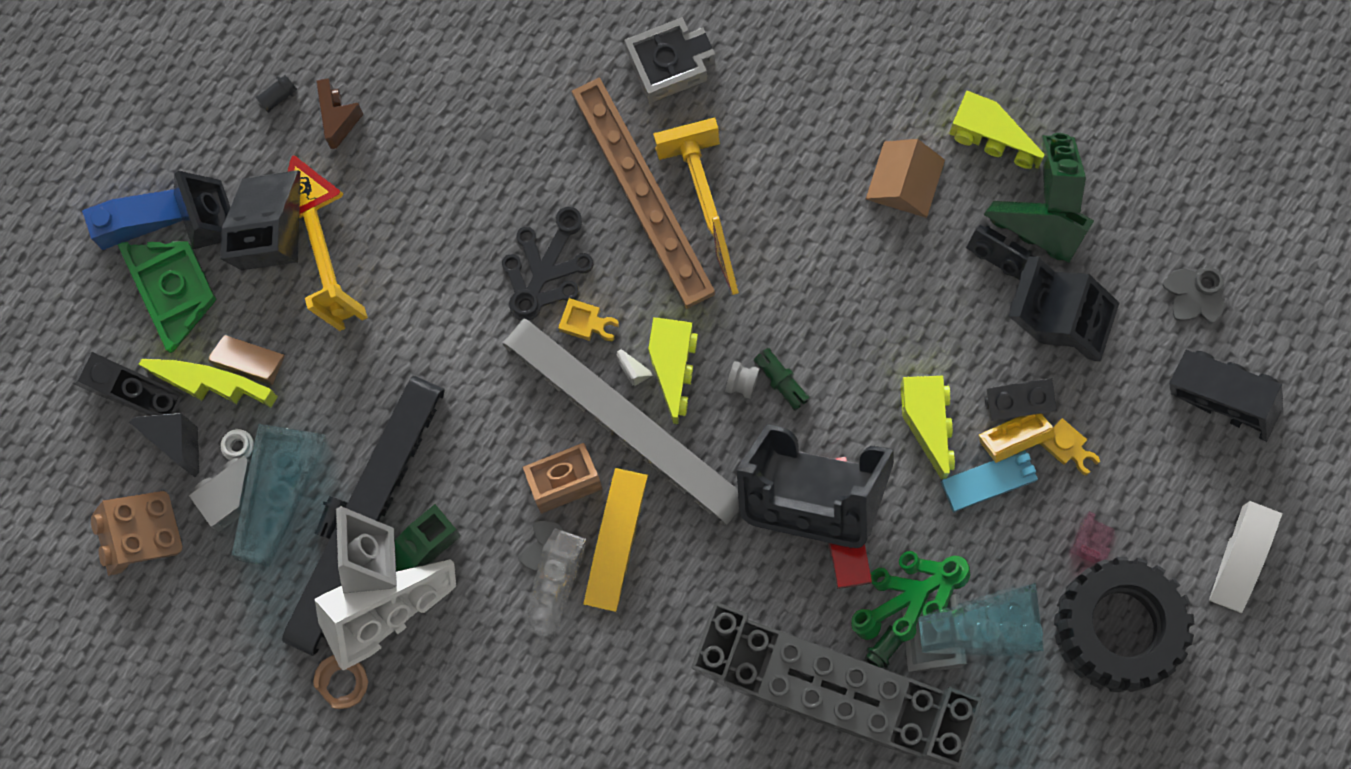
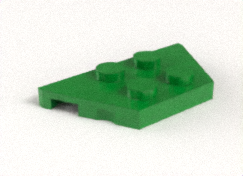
M172 241L169 244L147 242V245H130L128 242L117 244L165 349L169 353L174 352L217 300L191 244L188 241Z

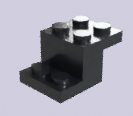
M1028 256L1025 268L1020 276V283L1015 298L1011 302L1008 316L1040 343L1075 347L1087 359L1101 362L1120 302L1090 274L1055 272L1040 257Z

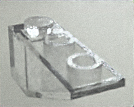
M554 528L542 549L523 626L524 630L555 640L581 563L587 539Z

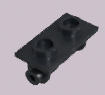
M980 224L975 229L966 249L973 252L978 258L985 259L997 266L1006 275L1020 280L1028 256L1035 257L1031 255L1032 251L1025 249L1014 241L1009 246L1005 245L1004 241L1007 237L993 230L989 225L984 227Z
M1053 378L986 388L987 396L984 397L986 409L990 411L991 421L1057 411Z

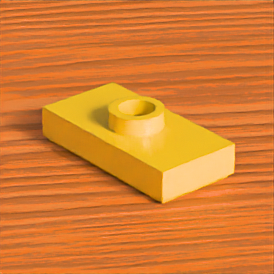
M1042 413L1016 417L979 434L980 443L995 463L1055 437L1054 428Z

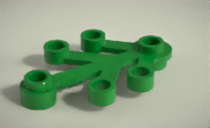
M913 551L903 553L899 558V565L905 573L915 574L921 572L933 575L924 581L891 576L885 568L875 569L871 573L872 585L878 591L888 589L903 593L872 611L869 609L856 611L852 616V629L861 639L870 640L879 634L882 626L881 621L907 606L908 609L905 616L899 618L893 624V632L901 641H909L914 638L917 631L916 624L922 612L929 623H941L946 618V607L953 590L964 587L970 579V566L968 562L961 556H950L942 562L920 559ZM914 560V562L911 565L907 566L908 562ZM879 577H885L881 582H877ZM938 589L935 600L926 603L929 594ZM939 609L935 615H931L934 610ZM908 626V629L901 633V630Z

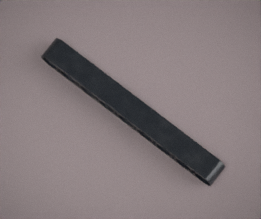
M417 376L411 377L346 506L347 509L378 522L381 516L385 517L394 499L391 495L395 487L400 486L408 470L406 465L410 457L415 456L423 440L420 436L424 428L429 427L437 411L434 408L439 398L443 399L444 388ZM337 526L282 636L283 643L311 656H315L318 653L319 649L316 647L321 637L325 638L318 623L315 599L341 586L338 570Z

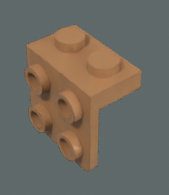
M165 491L103 500L91 516L92 531L95 535L99 536L101 545L99 547V560L102 566H106L108 576L122 573L131 563L175 556L182 551V543L169 494Z

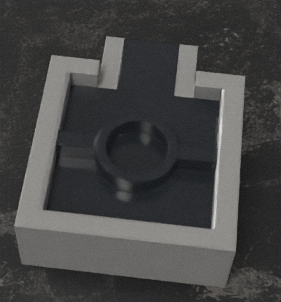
M683 17L624 40L625 51L649 104L706 82L707 70L705 67L715 64V52L704 28L689 33Z

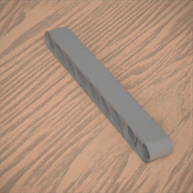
M523 319L503 341V346L509 352L511 350L515 351L520 356V361L534 372L537 369L545 376L544 380L557 391L563 390L570 397L568 400L583 412L585 410L590 412L595 417L594 421L608 432L612 430L620 437L618 440L632 452L638 451L645 457L643 461L658 473L661 471L670 478L669 482L684 494L686 492L691 494L696 499L694 502L707 513L711 514L713 512L721 519L720 523L727 526L739 512L738 489L530 321Z

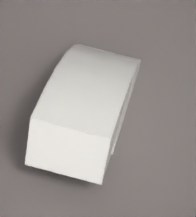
M1251 501L1242 506L1233 536L1228 541L1209 601L1239 613L1243 612L1270 550L1282 513Z

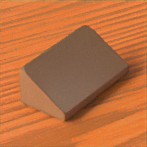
M224 335L210 354L208 361L219 368L273 385L285 355Z

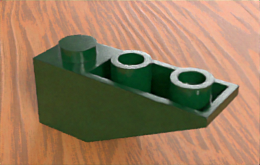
M1054 133L1052 136L1043 135L1042 152L1045 154L1043 157V182L1047 211L1080 213L1086 175L1075 138L1064 133Z
M993 201L984 213V216L990 218V221L995 226L1013 231L1018 234L1022 241L1032 245L1036 244L1045 249L1052 258L1064 260L1068 263L1094 220L1081 213L1047 211L1046 204Z
M436 504L412 522L394 540L396 572L429 564L461 537L457 529Z

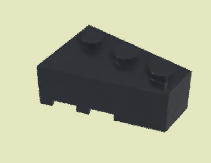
M1186 349L1169 382L1171 395L1209 414L1215 411L1231 417L1232 419L1229 424L1240 428L1243 423L1261 432L1259 439L1265 442L1268 441L1283 410L1282 384L1274 377L1266 374H1260L1259 376L1252 374L1239 364L1233 362L1222 363L1203 351H1196L1195 353Z

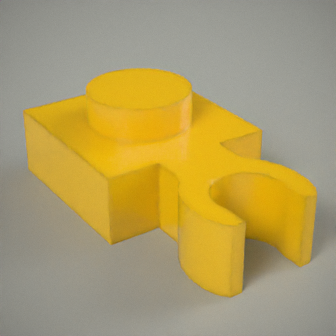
M569 298L558 329L560 332L590 341L593 332L599 334L606 341H614V335L606 333L604 329L608 325L619 328V322L612 317L599 318V307Z
M1062 418L1053 427L1055 437L1039 444L1063 465L1072 459L1076 463L1077 469L1082 474L1088 475L1091 471L1084 467L1083 460L1086 458L1091 459L1097 465L1100 459L1095 453L1085 451L1082 448L1087 439Z

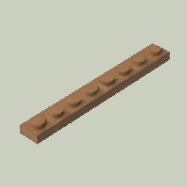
M600 77L572 90L575 102L685 308L688 309L714 296V288Z

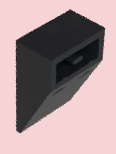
M295 170L242 179L222 226L221 260L241 271L298 263L301 171Z

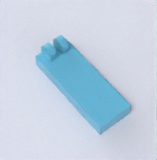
M1024 450L997 463L991 461L941 480L953 513L1036 482L1038 480L1035 474L1036 469L1030 462L1029 453H1026Z

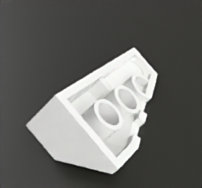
M449 559L396 572L397 586L393 589L343 593L342 586L316 598L318 623L339 667L345 670L375 654L382 648L379 643L393 631L397 634L407 628L404 623L418 611L425 613L456 587L454 562Z

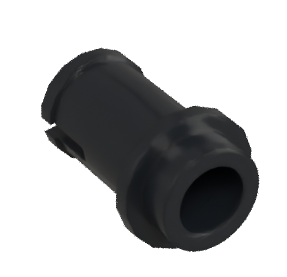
M286 75L281 78L277 76L276 79L278 81L255 97L268 113L288 96L294 97L293 93L297 88Z
M331 496L328 497L327 502L323 501L325 508L314 534L330 539L337 526L336 509L340 506L346 508L348 503Z

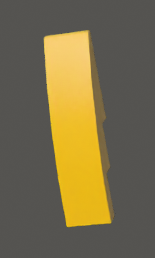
M619 468L614 470L593 557L584 605L614 612L618 609L648 478L646 474Z

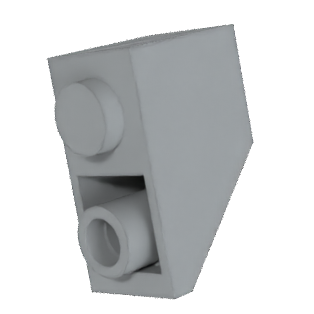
M245 456L228 461L222 467V472L214 478L209 477L202 480L195 486V491L189 495L209 525L217 532H220L246 513L255 467Z

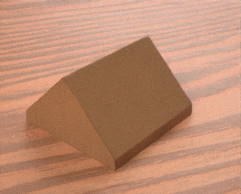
M919 139L885 141L866 200L927 218L945 159Z
M584 443L523 467L541 514L602 490L599 476Z

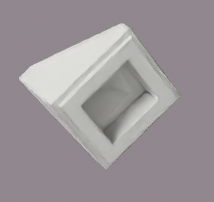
M622 349L617 351V361L632 386H636L653 376L650 370Z

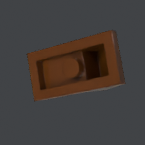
M329 78L316 80L325 139L330 149H335L363 116V112L358 103L342 105L340 91L333 88Z

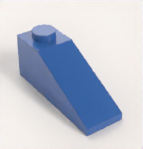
M174 189L112 199L82 210L90 237L102 250L183 221L174 196Z

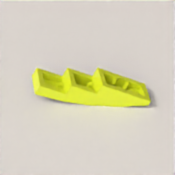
M141 359L139 363L148 373L201 401L210 390L237 404L244 393L271 408L278 397L271 389L240 375L206 365L160 359Z

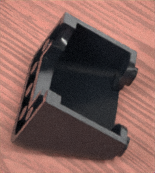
M767 424L737 468L740 515L744 521L755 527L849 548H860L871 535L893 468L894 449L879 446L867 447L860 455L859 464L799 452L798 440L794 433L786 428Z

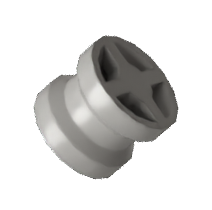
M734 361L725 392L729 394L738 392L744 398L751 400L760 368L753 366L749 369L743 367L740 362Z

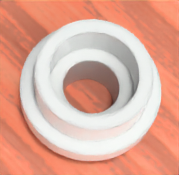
M241 429L229 431L221 441V452L228 460L240 459L242 456L248 459L254 451L252 436ZM242 441L243 448L238 452L233 451L232 446L234 442Z

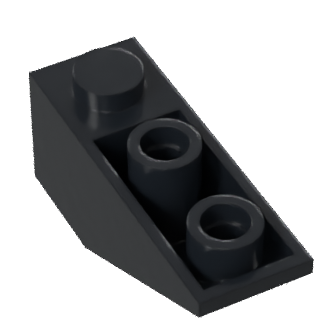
M94 352L87 354L73 382L74 385L149 416L174 414L184 395Z

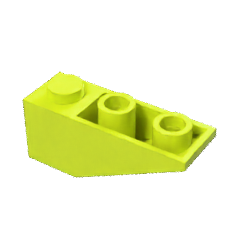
M966 91L949 134L955 136L954 139L957 142L967 146L972 145V143L979 146L982 137L988 138L984 151L994 157H1001L1006 146L1017 149L1018 152L1014 159L1016 165L1025 169H1031L1033 164H1035V168L1038 169L1045 154L996 101Z
M653 317L648 348L649 357L673 424H678V415L686 416L688 397L681 396L683 384L691 385L693 365L686 364V362H688L689 353H696L698 334L692 333V322Z
M943 376L903 377L900 384L902 416L941 480L946 479L950 474V470L955 468L954 451L948 450L947 439L952 438V419L946 418L945 406L950 405L949 386H944Z

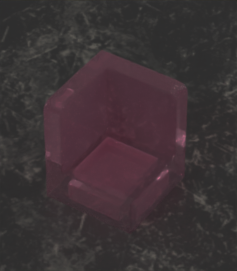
M1089 511L1080 524L1069 552L1096 564L1107 559L1111 550L1108 547L1115 530L1094 520L1096 514Z

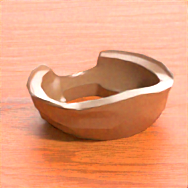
M331 655L321 661L315 670L314 687L331 705V708H351L361 702L367 691L368 679L366 670L361 662L347 668L346 670L351 671L356 678L355 688L350 694L336 699L330 695L327 686L333 673L341 670L335 656Z

